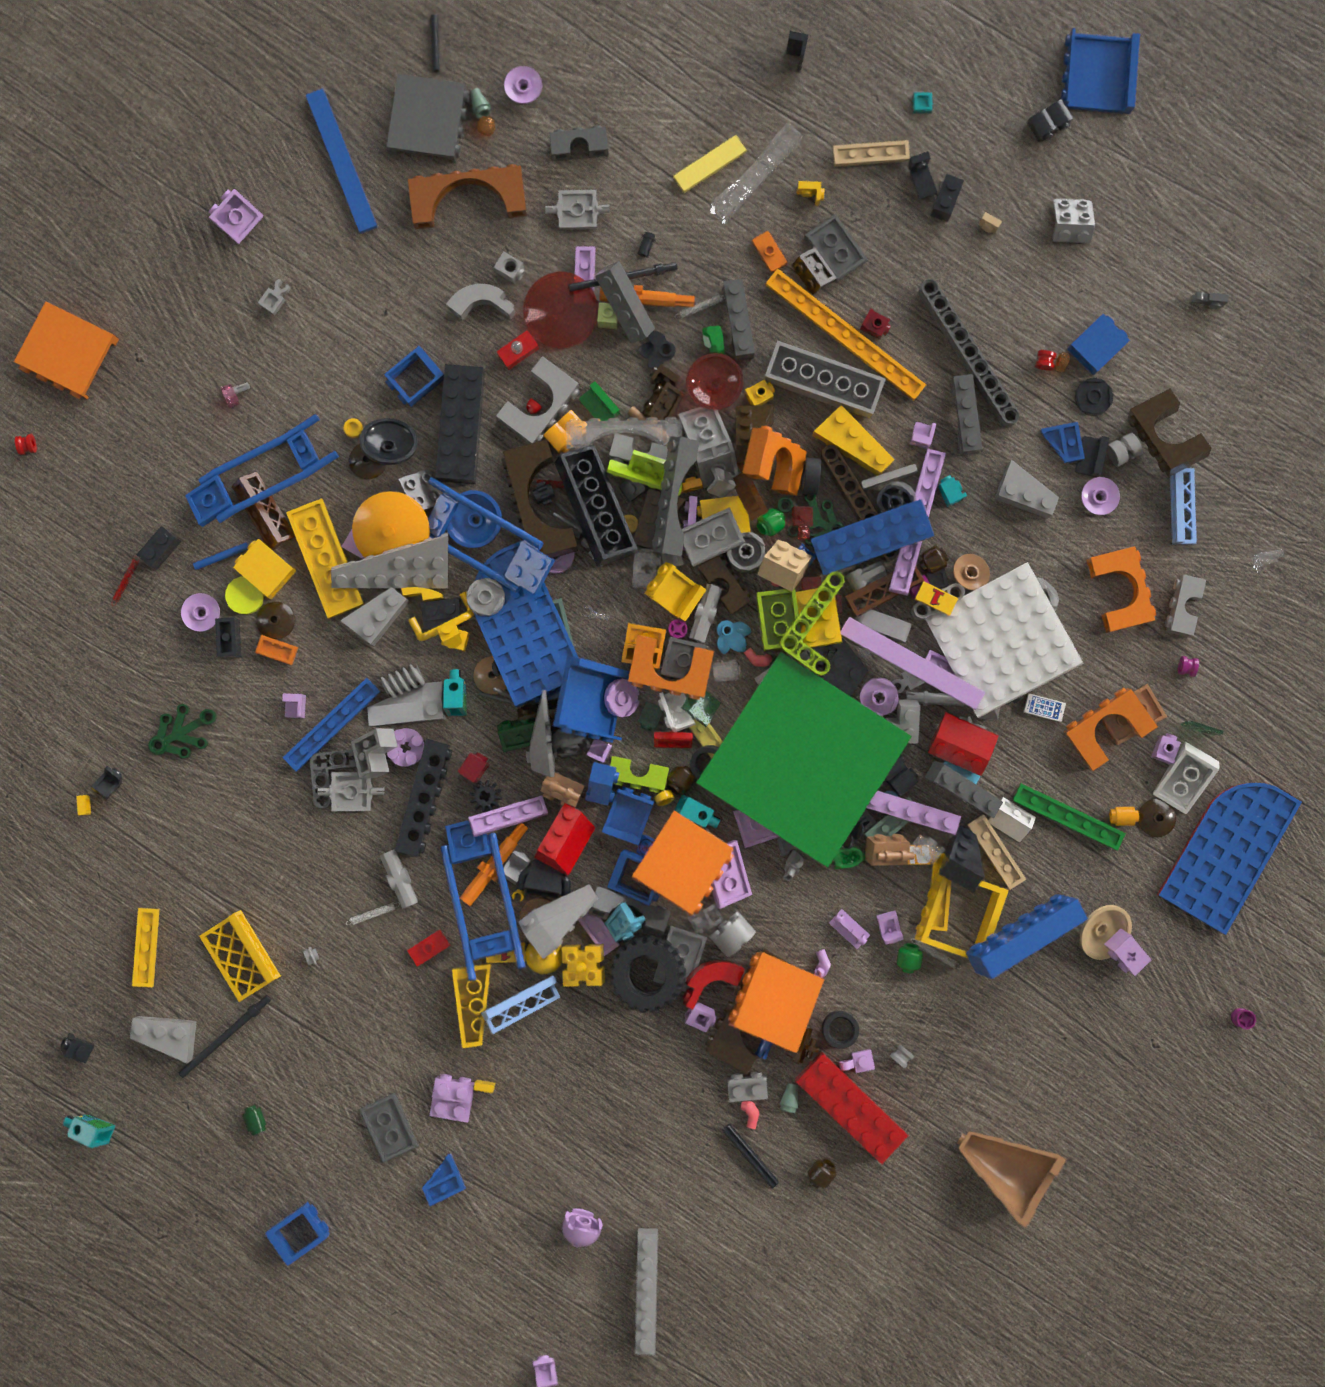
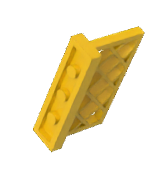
M242 911L233 913L227 919L199 936L239 1002L281 977ZM228 922L233 927L232 935L223 933L224 926ZM211 933L218 935L217 944H211L206 936ZM222 936L231 938L229 948L220 946ZM235 940L242 942V951L233 949ZM219 949L228 951L227 961L220 960L218 956ZM232 953L241 955L239 965L230 962ZM245 956L251 957L253 960L252 968L243 966ZM229 966L238 968L236 978L229 975ZM242 969L251 971L249 981L240 979ZM255 973L261 974L265 982L261 984L254 983ZM239 982L248 985L247 993L241 995L238 990Z

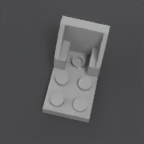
M713 402L678 414L687 438L699 441L695 465L699 478H701L703 489L709 487L715 480L711 470L714 466L730 472L732 478L737 476L739 472L734 449L715 403Z

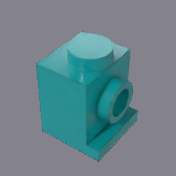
M951 475L940 480L941 483L937 488L947 507L967 497L966 492L963 494L961 492L963 489L958 480L955 481Z

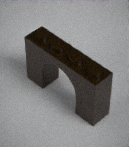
M1171 388L1131 408L1128 415L1130 426L1135 427L1139 439L1146 443L1149 454L1156 458L1160 470L1163 473L1165 472L1168 477L1207 458L1212 449L1202 433L1180 444L1166 443L1157 436L1154 426L1162 419L1178 412L1180 401Z

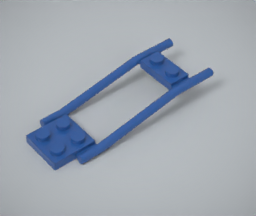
M314 414L284 435L213 469L198 480L201 485L185 495L198 524L204 527L215 519L222 523L237 512L309 477L338 458L339 456L336 451H333L319 460L307 434L304 432L305 429L320 420L318 415ZM287 441L303 471L233 506L218 475Z
M431 477L428 484L440 490L443 494H440L428 518L429 538L433 539L444 534L459 505L458 502L524 539V541L518 547L505 573V577L449 544L448 553L503 584L515 593H518L521 589L520 586H522L531 593L538 595L555 562L554 559L539 551L544 543Z
M469 820L445 826L449 845L441 846V853L462 942L468 980H476L473 960L513 950L515 952L517 968H525L517 923L496 833L489 835L486 833L474 837ZM492 854L510 931L469 941L451 864H458Z

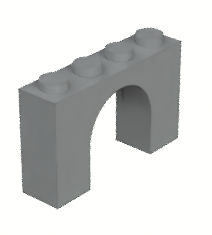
M543 356L531 370L533 377L547 386L553 393V403L550 409L542 415L529 416L507 401L496 415L498 421L529 444L543 441V435L547 429L556 424L557 420L555 419L559 414L562 415L567 410V403L571 399L574 400L580 392L578 390L580 388L578 382Z

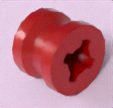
M1039 350L1037 353L1039 358L1035 363V367L1041 370H1053V361L1056 359L1057 354L1049 350Z
M27 434L26 437H15V447L19 455H24L26 452L36 453L37 445L33 434Z

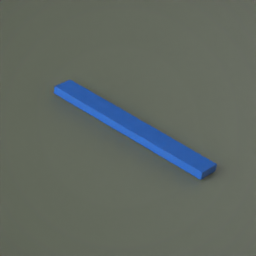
M322 88L307 94L306 98L360 234L378 228L324 89Z

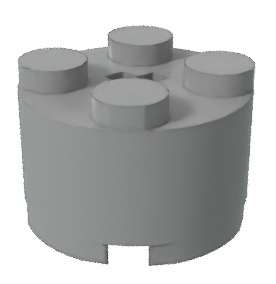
M744 532L741 534L745 543L727 551L726 557L734 570L741 573H750L760 567L765 556V545L758 535L752 532ZM742 549H743L744 551L747 550V549H749V550H750V551H749V555H750V556H748V555L743 556V555H742V553H743Z
M738 911L729 918L730 921L724 920L717 927L719 931L716 930L709 936L727 957L736 953L756 933Z

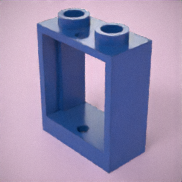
M420 346L384 374L387 378L385 383L392 391L396 389L399 393L397 397L404 405L408 403L410 407L444 381L442 371ZM420 359L435 378L409 398L394 379L416 360Z
M625 849L620 853L607 887L650 906L654 901H658L660 897L658 893L651 890L650 895L621 883L629 860L641 863L644 858Z
M308 1202L265 1233L287 1266L321 1243L330 1234L327 1224L324 1221L321 1222L317 1216V1209ZM303 1213L319 1237L295 1253L279 1229Z

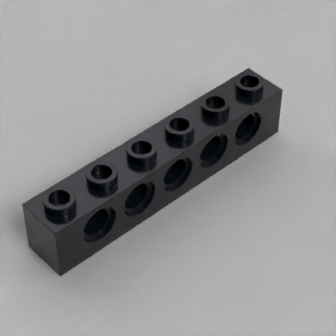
M426 739L395 851L419 857L420 853H424L426 848L424 839L425 835H429L432 824H429L430 817H434L437 805H434L436 797L439 798L442 791L440 782L441 779H445L447 773L445 764L447 760L450 761L453 751L450 749L451 745ZM433 756L440 758L438 766L434 767L431 765L430 761ZM429 774L435 777L432 785H428L425 782V778ZM422 793H427L430 797L426 804L420 801ZM418 811L424 814L422 822L415 820V814ZM412 830H416L419 833V838L416 841L410 839L409 835Z

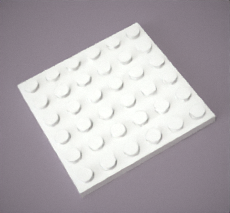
M1028 562L963 596L962 599L956 602L950 616L938 611L925 618L955 676L985 692L976 710H974L978 718L1083 664Z

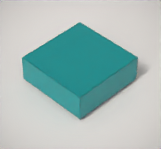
M914 92L913 113H932V92Z

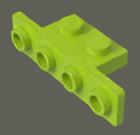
M633 450L629 465L610 460L607 472L616 477L620 476L632 482L662 490L661 483L664 477V464L666 460ZM682 483L680 485L678 496L680 495L682 490Z

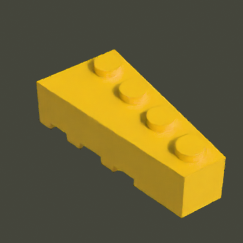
M842 405L812 434L813 437L823 441L827 446H836L842 455L852 459L876 476L881 475L895 460Z
M491 963L474 965L476 980L474 981L468 980L466 966L452 968L462 1048L482 1045L485 1022L482 1012L486 1011Z

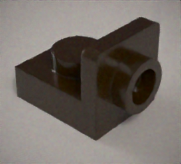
M660 364L659 367L655 366L649 375L651 377L650 383L653 385L660 376L663 382H668L674 386L680 381V376L663 364Z

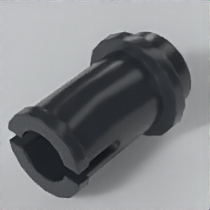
M645 232L641 236L643 239L637 254L648 258L652 244L656 239L653 233Z

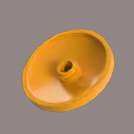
M387 491L371 496L360 505L353 519L352 533L357 549L366 559L367 556H376L383 554L384 551L404 545L423 542L429 538L430 528L427 515L416 500L400 492Z

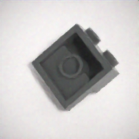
M670 637L661 675L677 679L683 678L690 670L695 647L707 649V646Z

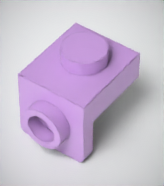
M895 911L877 915L880 934L885 944H894L904 939Z
M541 1356L537 1358V1361H533L537 1387L557 1386L554 1360L549 1358V1356Z

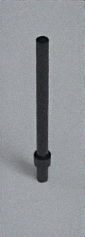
M676 262L665 265L660 263L650 268L626 272L630 280L654 274L655 276L663 275L664 272L677 270L678 267ZM597 279L568 284V290L572 292L600 285Z
M265 995L259 1002L253 1003L242 1017L180 1070L178 1074L182 1078L188 1075L246 1022L260 1014L261 1009L271 1001V998Z

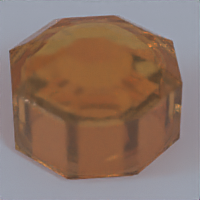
M482 116L477 121L478 132L483 136H491L496 131L495 121L490 116Z
M1062 352L1058 355L1055 361V370L1060 372L1066 370L1070 354Z

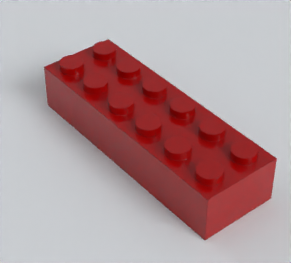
M822 1051L795 1078V1081L881 1164L908 1137V1134Z

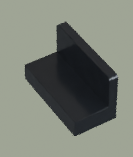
M790 31L786 54L800 57L798 71H801L809 34Z
M1084 436L1082 438L1085 459L1077 461L1076 473L1096 478L1102 474L1110 437L1101 436L1097 439Z

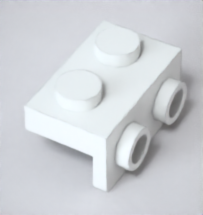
M663 692L659 693L661 699L658 700L661 710H665L667 717H664L667 728L671 727L673 732H677L696 725L685 693H681V696L670 693L664 695Z

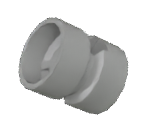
M1133 433L1121 437L1120 441L1116 440L1108 444L1107 448L1110 460L1117 467L1127 463L1129 458L1134 459L1143 453L1140 441Z

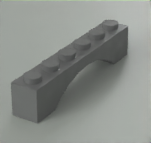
M670 436L667 444V458L664 464V477L661 483V497L658 502V516L655 521L656 529L652 541V552L682 556L684 535L678 520L677 500L682 480L691 465L697 460L698 440Z

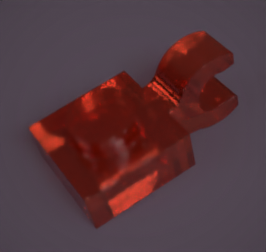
M792 507V526H798V540H806V538L809 539L810 537L808 527L813 526V507Z

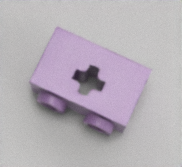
M1121 928L1104 944L1109 950L1107 952L1113 960L1119 961L1118 966L1125 973L1129 971L1136 976L1151 961L1150 957L1134 938Z

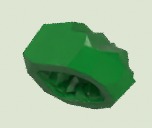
M721 326L703 328L704 346L709 349L711 355L717 358L725 356Z
M841 848L833 859L834 868L843 869L858 866L864 861L865 856L859 848Z

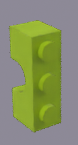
M612 756L610 766L616 767V772H619L616 785L622 786L623 782L630 783L631 788L641 790L642 786L649 787V791L655 793L665 790L669 771L668 767L650 764L649 771L645 776L636 777L630 770L631 760Z

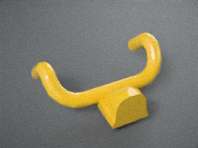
M467 592L459 594L467 611L427 632H422L415 617L408 619L417 640L425 641L439 634L442 642L448 648L459 646L462 640L457 625L474 616V612L467 603Z

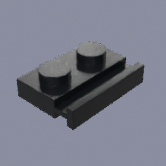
M459 598L421 602L423 630H431L461 615Z

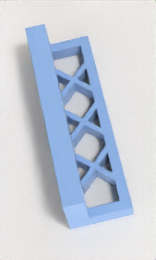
M1185 468L1170 476L1172 544H1196L1194 468ZM1183 473H1189V482L1186 485L1183 484ZM1184 490L1190 495V500L1186 504L1184 503ZM1184 509L1190 513V519L1185 522ZM1185 528L1191 532V540H1185Z
M547 977L482 1012L491 1034L560 998L554 985L557 983L555 977ZM550 987L554 996L549 999L542 998V991ZM529 997L536 998L533 1008L524 1006L526 999ZM512 1006L520 1008L516 1017L507 1015L509 1008ZM496 1015L502 1016L501 1025L494 1028L490 1018Z

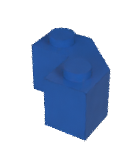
M593 763L585 800L607 806L609 802L613 803L615 791H612L613 783L617 784L619 777L616 767Z

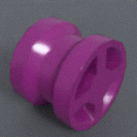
M680 619L673 620L668 627L669 635L677 639L684 638L687 634L686 623Z
M1181 656L1178 664V674H1189L1190 677H1195L1199 668V659H1188L1186 656Z

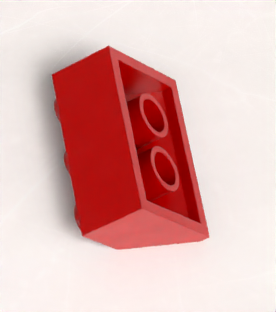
M945 712L929 743L928 753L982 776L990 761L999 735Z
M564 803L534 858L569 876L594 832L595 826L581 811Z

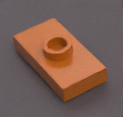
M769 231L752 240L754 247L770 273L775 272L777 268L780 269L787 265V260Z
M261 635L255 653L293 665L299 647Z

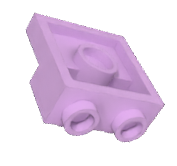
M233 189L232 192L227 190L221 197L223 202L219 206L215 204L209 210L211 214L209 219L239 244L264 215Z
M448 1074L437 1076L434 1083L430 1116L468 1122L475 1082H471V1079L466 1077H460L459 1080L452 1079V1075Z

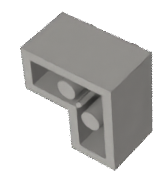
M898 700L897 718L884 719L911 735L912 737L908 743H918L920 705L917 700Z
M376 728L351 741L359 778H378L389 772L385 753L398 747L394 729Z

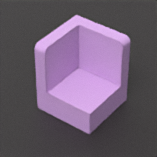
M916 422L910 444L928 449L931 446L936 424L932 423L930 426Z
M283 693L282 701L286 702L285 717L305 718L306 695Z
M594 739L586 755L605 763L612 745Z

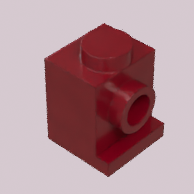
M870 308L860 330L880 340L882 335H887L891 327L888 324L890 319ZM876 321V322L880 323L881 325H880V326H876V325L874 324V322Z

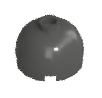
M901 481L888 483L882 488L877 497V505H879L881 513L916 501V495L912 487Z
M559 727L551 737L550 743H552L553 756L557 758V755H560L561 758H567L582 753L581 749L586 747V750L589 749L590 743L587 735L586 737L574 735L575 731H572V734L561 732Z

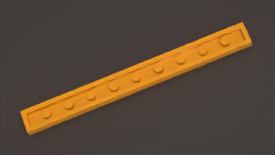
M778 268L765 285L878 374L886 378L887 381L914 401L925 388L926 384Z

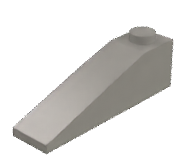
M443 682L420 684L418 688L413 687L409 692L406 690L402 695L397 694L396 698L390 697L367 707L369 726L446 720L443 708Z
M542 690L529 752H526L527 763H531V770L549 777H555V758L552 753V743H550L552 733L546 690Z
M587 885L533 910L518 923L525 936L544 959L562 944L563 941L561 939L568 931L571 932L575 928L573 926L579 917H584L598 897L591 885Z

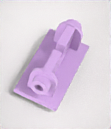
M842 909L829 922L856 949L861 945L863 946L870 936Z

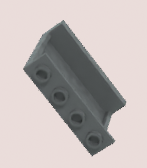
M398 74L386 146L389 154L397 155V151L451 158L453 163H456L457 157H460L461 154L459 139H462L464 134V127H461L462 120H466V109H464L465 102L469 100V91H467L465 83Z

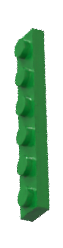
M1022 783L1019 784L1012 799L1013 802L1118 851L1126 834Z

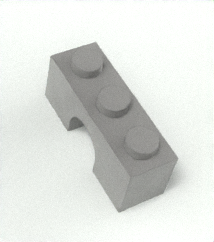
M615 433L609 454L610 459L629 464L633 453L634 438ZM652 443L651 449L647 454L666 460L668 449L667 446Z
M1182 575L1175 580L1173 586L1175 594L1169 603V608H1171L1170 616L1168 615L1165 621L1166 632L1185 637L1194 636L1198 617L1186 612L1185 603L1188 599L1196 601L1202 599L1206 584L1205 579Z

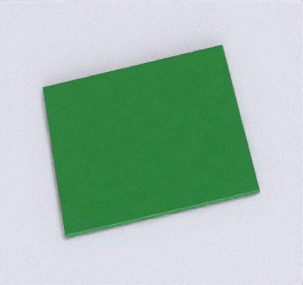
M780 652L697 783L824 866L829 867L912 736Z

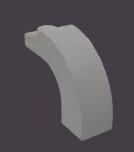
M488 284L466 286L457 291L446 303L448 310L461 320H464L469 312L479 305L493 306L511 320L516 314L514 305L507 299L504 300V291Z

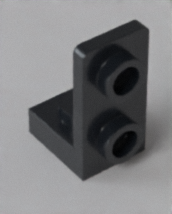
M928 151L910 157L907 164L919 199L937 194V189L928 167L931 159Z

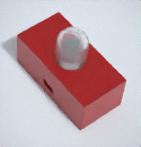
M527 330L496 352L509 371L539 350V346Z

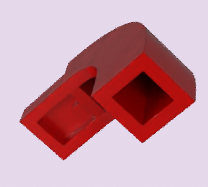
M711 960L699 965L685 980V984L690 986V989H687L683 995V1004L688 1008L694 1009L703 988L712 981L722 980L738 986L745 968L727 960Z

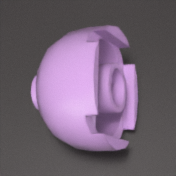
M573 1209L571 1213L569 1211L566 1212L562 1230L564 1237L573 1246H589L598 1239L603 1224L599 1218L598 1220L593 1218V1213L583 1209Z

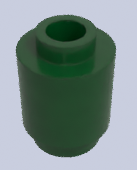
M255 1105L245 1108V1113L241 1115L251 1136L265 1131L266 1121L261 1108H256Z

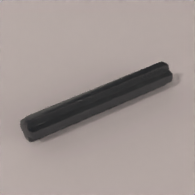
M731 1124L726 1125L723 1128V1133L772 1189L776 1187L779 1181L733 1126Z

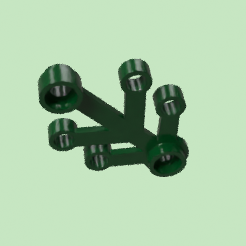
M809 494L804 496V500L809 504L812 514L794 506L790 498H781L777 504L778 510L783 513L790 512L808 521L797 526L791 525L788 528V535L790 537H796L799 533L816 527L825 530L815 535L812 533L807 534L805 543L809 546L813 544L807 541V537L815 538L832 532L833 528L840 529L845 527L836 520L833 503L830 500L823 501L821 505L822 510L827 514L828 523L822 520L816 503V495H813L814 499L812 501L807 499ZM782 503H787V504H788V508H787V509H783V508L781 507V504H782ZM829 503L831 505V508L826 509L824 507V504ZM795 528L797 533L791 534L790 529Z
M180 704L177 707V716L172 733L166 737L167 727L173 722V717L167 713L160 716L161 723L157 736L152 737L148 743L150 752L155 755L169 752L177 754L181 758H189L191 756L190 748H179L169 745L175 740L195 745L199 749H205L208 746L206 738H195L186 734L204 724H213L217 719L216 713L213 710L205 709L200 713V718L182 727L185 716L190 712V708L188 705ZM184 706L186 712L182 714L180 709ZM207 714L212 715V719L210 721L206 719ZM165 716L169 717V721L167 723H165L163 720ZM200 740H204L205 742L204 746L202 747L199 746ZM157 742L162 744L160 749L156 748ZM184 749L188 751L186 756L182 755Z

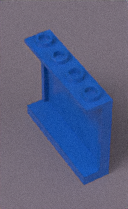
M1072 28L1070 34L1066 35L1065 47H1068L1064 55L1063 62L1066 65V71L1063 72L1062 83H1065V88L1061 93V99L1064 101L1067 109L1130 114L1135 108L1140 34L1132 33L1130 38L1077 34L1075 33L1076 28Z
M567 657L553 726L560 727L561 732L572 734V731H575L574 735L586 737V734H589L588 738L600 740V737H602V741L613 743V740H622L621 737L614 736L617 716L612 715L607 710L604 696L611 682L617 679L628 680L630 671L582 658Z

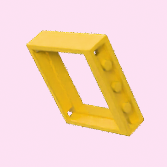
M939 866L937 875L934 874L935 881L933 887L928 891L927 904L921 912L920 924L916 927L915 940L968 958L966 951L928 938L948 882L947 878L939 874L941 867ZM984 881L979 884L980 887L993 892L975 944L987 940V936L995 932L1009 890Z

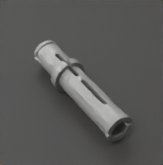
M906 691V700H917L923 706L952 705L964 707L962 702L945 693Z

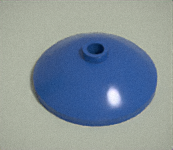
M476 490L460 494L502 518L499 505L490 495ZM458 502L459 505L447 527L451 538L456 543L468 548H479L492 542L498 535L501 526ZM479 517V523L475 524L474 519Z

